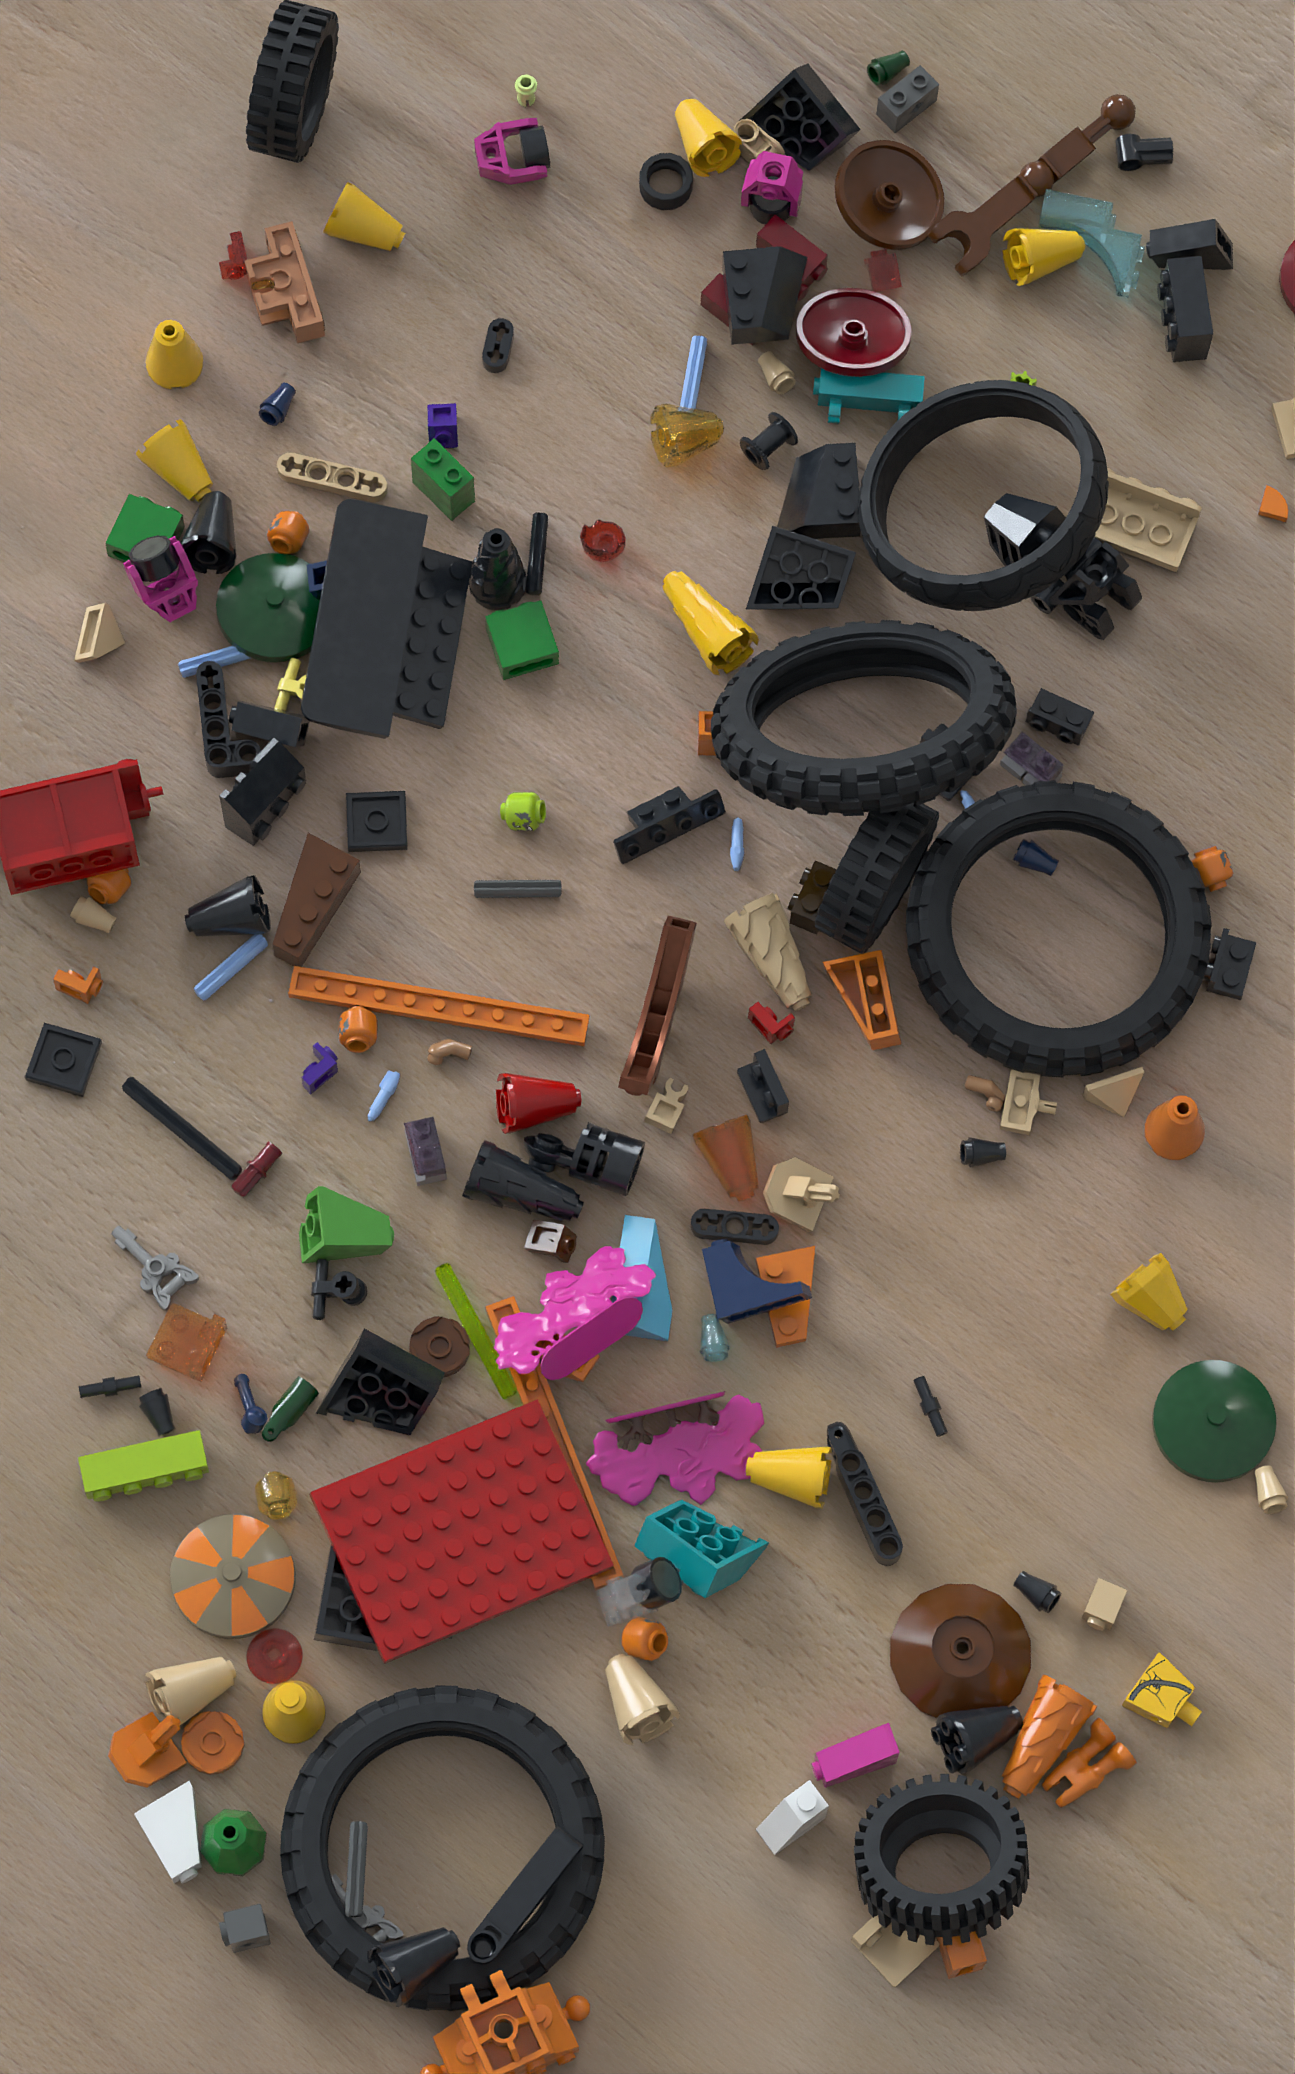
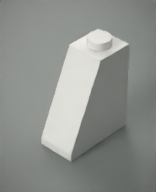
M809 1780L784 1798L756 1828V1831L772 1853L776 1855L824 1820L829 1805Z
M190 1781L134 1813L173 1883L180 1880L182 1884L198 1875L197 1870L202 1867L195 1792Z

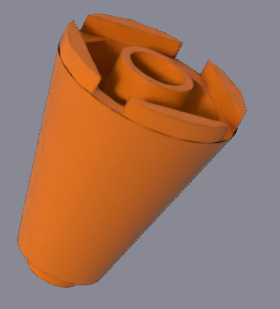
M1176 1096L1155 1107L1146 1119V1141H1148L1158 1156L1167 1160L1185 1159L1195 1153L1204 1140V1122L1196 1103L1190 1097Z

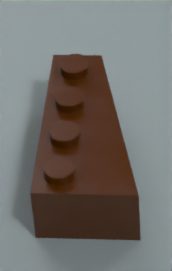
M308 832L272 943L275 957L292 966H303L360 875V860Z

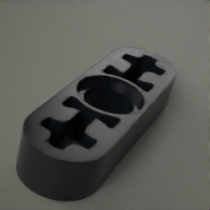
M704 1208L697 1210L691 1218V1230L696 1237L701 1239H728L731 1242L768 1245L777 1239L779 1232L777 1220L767 1214ZM702 1217L708 1218V1223L718 1224V1218H723L721 1233L717 1232V1226L709 1225L707 1230H701V1225L696 1224V1222H701ZM732 1219L741 1221L744 1226L742 1232L739 1234L728 1232L726 1229L728 1221ZM748 1221H753L752 1228H761L763 1223L769 1224V1229L774 1231H769L768 1236H762L760 1230L752 1229V1236L747 1235Z

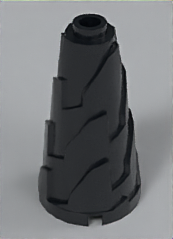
M494 528L489 532H485L483 539L479 543L477 557L472 562L469 590L475 597L476 602L487 609L511 608V604L516 601L518 603L524 596L527 576L517 548L512 543L509 535L505 530Z
M487 1140L483 1141L462 1197L503 1208V1206L528 1214L533 1212L559 1221H570L572 1217L578 1219L584 1202L579 1200L580 1194L576 1193L573 1188L546 1176L547 1173L521 1161L522 1158L497 1147L494 1143Z

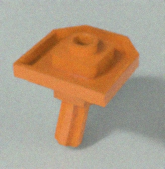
M150 1712L113 1734L108 1757L125 1782L148 1788L187 1764V1761L171 1739L180 1730L181 1721L178 1718L168 1715L162 1722H159L154 1713Z

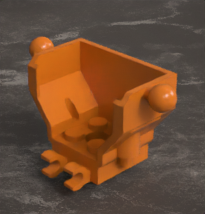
M502 1970L490 1975V1980L498 1997L486 2003H480L472 1984L460 1989L469 2010L462 2013L461 2017L456 2019L453 2024L433 2036V2041L444 2064L441 2066L428 2064L421 2069L420 2074H544L547 2072L546 2066L555 2062L558 2063V2066H561L576 2058L574 2053L579 2051V2045L567 2020H584L590 2013V2004L585 1997L575 1995L567 2000L564 2008H561L550 1982L530 1988L517 1987L510 1990ZM506 2022L513 2027V2033L510 2037L501 2039L496 2036L494 2030L499 2023Z

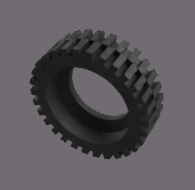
M940 1774V1782H932V1776L925 1775L923 1776V1784L916 1785L914 1778L906 1780L905 1790L902 1791L897 1784L890 1788V1799L881 1794L877 1798L878 1808L873 1805L868 1807L866 1810L867 1819L861 1818L858 1824L859 1832L856 1831L854 1838L857 1880L864 1905L868 1904V1911L873 1918L878 1915L879 1924L884 1928L891 1924L892 1933L899 1937L906 1930L908 1940L916 1943L919 1935L925 1937L926 1945H934L935 1937H943V1946L952 1945V1937L960 1936L961 1943L970 1941L971 1932L975 1931L978 1938L987 1935L986 1925L989 1924L996 1930L1002 1926L1001 1915L1008 1920L1014 1914L1013 1905L1019 1908L1022 1902V1893L1026 1894L1028 1888L1027 1879H1029L1027 1835L1025 1834L1023 1820L1019 1818L1018 1810L1016 1807L1010 1808V1800L1005 1795L998 1799L997 1789L990 1786L984 1792L982 1781L975 1779L972 1786L967 1785V1776L958 1775L956 1782H950L949 1774ZM948 1833L966 1837L984 1850L990 1862V1872L983 1879L966 1889L952 1893L933 1894L920 1892L903 1885L896 1878V1866L902 1853L915 1841L934 1834Z

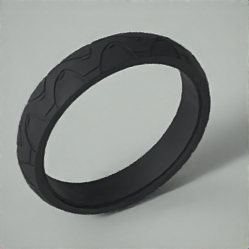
M1008 380L976 381L973 384H962L935 394L919 403L915 408L913 407L895 422L878 443L869 459L858 497V518L865 547L875 566L895 587L903 593L906 592L911 598L939 608L956 611H984L1006 607L1035 596L1057 582L1059 578H1062L1073 568L1090 546L1096 535L1095 532L1100 527L1108 500L1109 481L1107 480L1108 470L1103 447L1091 425L1075 407L1058 395L1037 386ZM986 418H1024L1053 428L1066 437L1078 450L1081 474L1073 506L1055 533L1039 548L1017 562L980 574L949 575L926 570L913 564L900 555L889 543L886 525L887 508L899 476L908 463L926 445L956 427Z

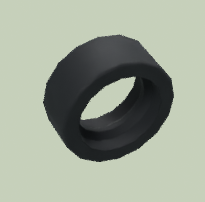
M659 153L651 156L642 165L639 173L640 193L645 202L651 207L660 210H673L682 206L689 199L693 190V172L690 165L681 156L673 153ZM661 169H670L681 175L683 184L676 192L662 194L651 188L649 184L650 176Z

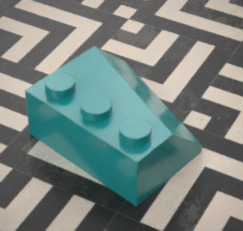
M679 1500L646 1517L634 1547L644 1553L645 1557L650 1560L657 1557H665L670 1560L677 1568L681 1581L689 1586L695 1594L707 1598L739 1581L767 1548L769 1542L758 1538L757 1542L742 1535L743 1529L735 1525L731 1528L716 1523L714 1515L690 1503Z

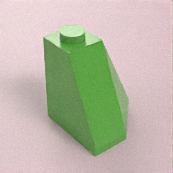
M318 1186L307 1195L304 1207L310 1210L306 1217V1222L301 1223L299 1231L302 1263H313L318 1259L330 1261L381 1255L392 1246L394 1230L390 1226L388 1215L324 1186Z

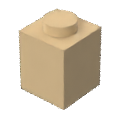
M1098 1578L1082 1615V1618L1087 1620V1625L1101 1631L1104 1628L1111 1630L1127 1590Z

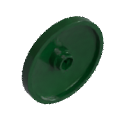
M267 553L250 557L236 565L223 579L216 599L218 625L227 641L246 656L265 662H286L290 658L297 659L311 652L320 600L316 599L309 592L306 565L310 563L288 554Z
M1204 1360L1181 1368L1165 1382L1154 1405L1152 1425L1154 1437L1160 1451L1177 1470L1191 1478L1205 1482H1226L1248 1474L1265 1458L1275 1437L1276 1412L1269 1392L1251 1372L1231 1362Z

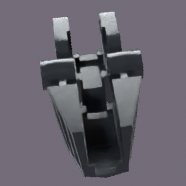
M1008 493L997 500L984 516L989 544L1004 566L1019 561L1039 548L1055 533L1066 518L1057 506ZM1094 537L1083 556L1065 574L1067 581L1064 583L1059 579L1047 589L1032 596L1031 600L1040 611L1046 614H1050L1058 605H1063L1064 611L1097 639L1104 640L1114 630V625L1108 610L1096 602L1108 594L1121 606L1132 610L1142 600V594L1136 580L1123 574L1129 567V564L1122 555L1106 541L1102 544V542Z

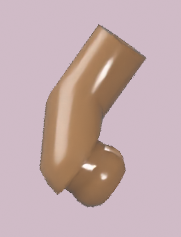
M445 1039L429 1047L427 1060L434 1065H440L444 1057L449 1055L468 1060L472 1046L452 1039Z
M972 1075L967 1077L966 1090L984 1094L988 1098L986 1106L989 1110L998 1112L1002 1109V1104L1005 1103V1095L992 1080Z

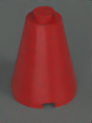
M510 1073L498 1075L497 1082L502 1081V1089H496V1109L499 1123H505L506 1128L502 1129L504 1134H511L574 1114L577 1107H581V1092L579 1089H575L573 1083Z

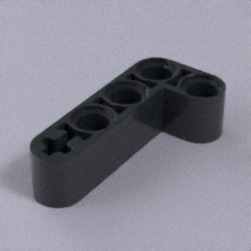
M214 661L203 662L197 668L196 678L207 770L215 778L236 777L241 772L248 774L253 760L244 761L241 758L248 753L257 756L261 752L260 746L253 740L231 741L222 668ZM209 676H213L214 688L208 687L207 681ZM212 702H217L220 704V706L214 710L206 708V706ZM215 729L223 731L218 737L209 735ZM216 757L226 758V761L222 764L212 763V760Z

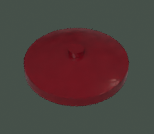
M838 288L813 297L803 306L797 318L796 339L803 354L818 367L839 375L863 377L883 373L896 366L909 350L912 330L907 314L890 298L867 289Z

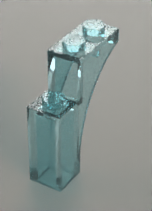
M1046 189L1039 228L1076 231L1079 236L1083 237L1085 245L1095 252L1108 268L1116 287L1117 296L1128 298L1130 288H1136L1140 272L1135 271L1136 262L1142 263L1145 246H1140L1142 235L1114 229L1117 215L1111 214L1112 202Z

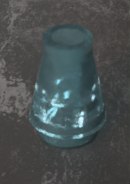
M717 1314L703 1316L701 1318L700 1353L704 1355V1360L708 1362L726 1359L730 1345L720 1320L717 1318Z

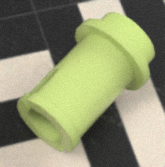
M522 75L515 82V89L518 93L517 101L521 106L526 107V100H528L529 106H531L535 102L537 82L530 75Z

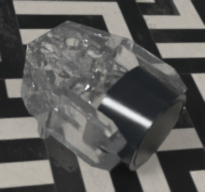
M657 1557L636 1566L631 1576L624 1578L622 1575L606 1581L607 1586L596 1591L607 1626L611 1627L626 1623L634 1618L658 1611L657 1608L679 1599L684 1584L679 1575V1568H676L665 1557Z

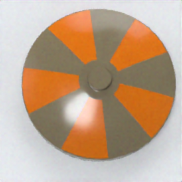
M240 1514L217 1516L202 1522L192 1529L178 1546L170 1571L172 1593L184 1617L202 1632L224 1639L246 1638L269 1628L285 1612L295 1588V1565L285 1540L269 1524L257 1518Z

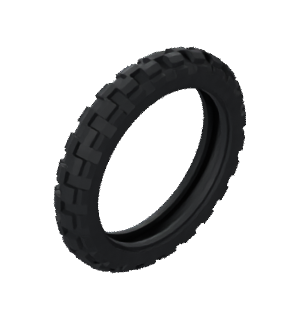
M881 620L880 623H865V621L849 622L841 627L830 628V626L811 630L810 634L802 637L793 636L779 642V646L775 647L774 650H764L752 658V661L746 667H742L727 683L725 691L721 692L718 697L711 719V735L715 754L721 761V766L735 781L738 780L744 789L763 800L768 799L770 802L775 803V805L794 810L797 807L802 808L808 814L827 816L829 812L841 813L843 816H864V812L880 811L881 814L901 810L902 806L914 803L918 806L935 800L936 796H939V793L944 791L951 793L965 785V782L970 780L971 776H978L994 761L998 752L1004 748L1016 723L1015 690L1011 683V677L999 661L996 662V658L974 641H969V639L961 634L948 629L939 631V629L934 628V625L924 623L902 624L900 620ZM901 676L926 680L952 690L968 704L959 719L937 736L904 750L872 757L840 759L799 754L774 744L760 732V728L767 717L791 698L824 684L858 677Z
M1056 780L1036 781L1031 785L1021 787L1015 785L997 791L995 795L984 800L980 799L964 809L962 814L952 822H949L937 835L935 841L925 853L916 871L906 910L907 950L911 968L915 972L919 983L918 986L925 1000L938 1014L939 1020L953 1035L959 1036L968 1044L969 1048L983 1057H990L1002 1063L1004 1067L1022 1073L1024 1071L1034 1072L1045 1077L1064 1078L1065 1075L1080 1074L1081 1076L1102 1073L1106 1069L1122 1066L1139 1058L1142 1053L1151 1047H1155L1170 1034L1192 1005L1203 982L1211 949L1212 922L1210 905L1207 904L1205 886L1198 869L1193 866L1188 857L1189 852L1177 836H1172L1163 826L1164 823L1150 811H1144L1131 803V799L1114 791L1108 793L1096 789L1095 785L1074 781L1073 784L1057 783ZM1041 830H1066L1095 837L1108 843L1128 857L1149 881L1159 901L1164 919L1165 946L1159 971L1148 989L1131 1006L1105 1021L1082 1027L1054 1028L1035 1025L1020 1020L995 1006L975 987L967 976L957 955L952 934V908L955 894L963 878L977 860L996 845L1012 837Z
M435 1685V1687L412 1688L396 1692L394 1695L379 1701L375 1700L356 1710V1713L342 1723L337 1724L323 1738V1741L307 1758L299 1771L293 1789L290 1791L284 1811L280 1856L282 1876L289 1903L295 1919L315 1951L334 1971L349 1983L351 1982L366 1991V1993L388 2002L389 2000L380 1990L372 1972L377 1970L375 1962L368 1963L367 1952L374 1946L381 1945L382 1943L363 1930L352 1917L346 1916L345 1907L337 1894L330 1874L328 1863L329 1832L335 1810L342 1795L356 1775L379 1755L405 1742L425 1737L455 1736L468 1738L494 1747L517 1762L532 1777L542 1791L551 1810L555 1828L559 1825L580 1841L584 1847L546 1895L536 1913L517 1932L495 1960L484 1965L474 1962L470 1957L454 1959L403 2005L406 2008L426 2011H455L468 2009L460 1992L461 1988L472 1984L480 2003L483 2004L498 1997L490 1980L491 1974L502 1970L510 1990L517 1987L524 1988L527 1985L530 1986L546 1974L566 1954L587 1923L596 1902L604 1866L605 1836L598 1798L590 1782V1777L580 1759L576 1757L567 1745V1742L552 1726H548L529 1709L517 1702L513 1703L501 1698L498 1694L480 1689L472 1690L458 1688V1686Z

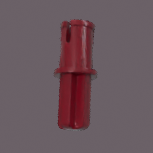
M268 1141L252 1161L249 1160L247 1162L248 1166L231 1186L233 1191L239 1196L245 1197L261 1178L265 1179L267 1177L266 1172L282 1155L281 1150Z

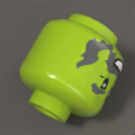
M513 792L508 795L506 802L501 804V819L506 820L507 826L513 831H534L539 827L540 823L545 821V802L540 800L539 795L534 792Z

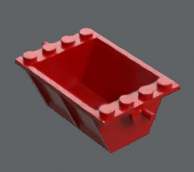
M124 759L114 765L0 790V857L11 895L140 866L130 820L150 816L149 798L164 795L162 786L146 789V786L142 783L137 759Z

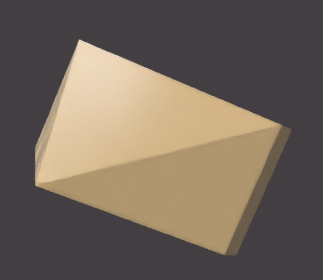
M102 603L86 608L74 661L80 663L97 659L125 644L110 605Z
M1143 1067L1086 1085L1083 1093L1085 1100L1121 1117H1125L1144 1074Z

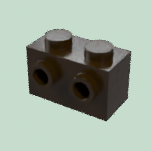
M816 860L811 869L805 868L799 882L803 887L799 895L793 894L787 908L791 911L790 924L813 934H818L819 930L815 929L817 912L822 904L823 896L830 885L832 876L837 869Z

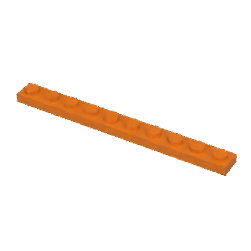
M294 966L288 992L289 998L349 1008L362 1006L373 1012L583 1047L585 1046L590 1019L588 1014Z
M514 1296L485 1306L496 1337L499 1335L498 1326L500 1320L505 1316L520 1313ZM540 1361L536 1369L528 1374H519L514 1368L510 1367L508 1369L522 1405L538 1399L614 1564L613 1569L590 1578L594 1589L598 1590L624 1580V1575L548 1381L541 1373Z

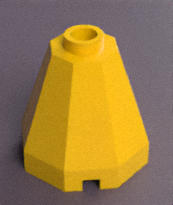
M1159 1253L1149 1259L1150 1264L1147 1267L1143 1264L1138 1267L1110 1295L1119 1305L1163 1331L1169 1327L1173 1331L1186 1320L1183 1315L1188 1309L1168 1260L1162 1253Z

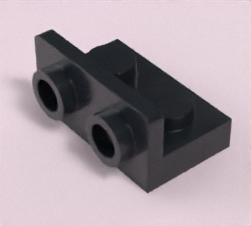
M1041 688L1032 707L1028 710L1026 722L1037 731H1047L1056 735L1060 741L1066 744L1074 743L1079 746L1094 716V711Z
M1223 928L1221 937L1216 935L1214 937L1211 953L1216 954L1214 963L1208 962L1203 980L1209 981L1206 991L1241 1000L1257 942L1228 935L1230 929Z
M763 1049L754 1053L753 1063L738 1068L737 1074L759 1122L764 1123L788 1113L789 1100L766 1050Z

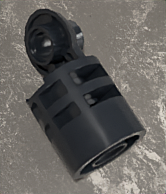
M589 1122L587 1128L583 1129L575 1150L563 1145V1141L558 1137L549 1134L538 1133L536 1136L524 1137V1146L530 1156L529 1165L543 1172H553L557 1165L568 1169L569 1176L572 1178L583 1180L623 1196H627L631 1189L645 1148L644 1141L613 1132L610 1129L602 1128ZM607 1152H609V1156H608V1159H607V1161H606V1164H605V1166H603V1163H604V1161H605Z

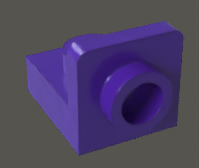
M456 403L427 405L429 442L435 438L444 448H457Z
M318 1042L313 1045V1053L320 1062L317 1063L315 1061L307 1066L301 1077L303 1087L310 1095L338 1072L337 1056L328 1046L323 1048Z

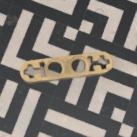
M296 453L283 454L277 461L279 477L289 483L369 502H379L387 495L386 479L383 475L376 472ZM290 463H294L295 468L291 472H286L285 467H288ZM306 465L305 476H302L301 470L303 471V466ZM321 468L326 471V476L321 480H314L310 476L311 471ZM343 475H350L354 478V483L351 486L343 487L338 483V480ZM361 478L363 479V484H361V490H358L359 479ZM374 483H378L379 488L375 492H370V487Z

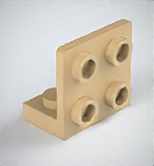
M878 1915L874 1918L872 1917L851 1939V1943L892 1987H897L939 1947V1942L936 1939L934 1945H926L925 1937L919 1935L917 1943L909 1941L906 1930L900 1937L893 1934L892 1925L890 1924L887 1928H884L879 1924Z

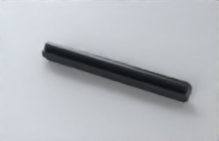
M129 1077L124 1082L122 1090L226 1177L230 1180H235L242 1172L241 1165L134 1077Z

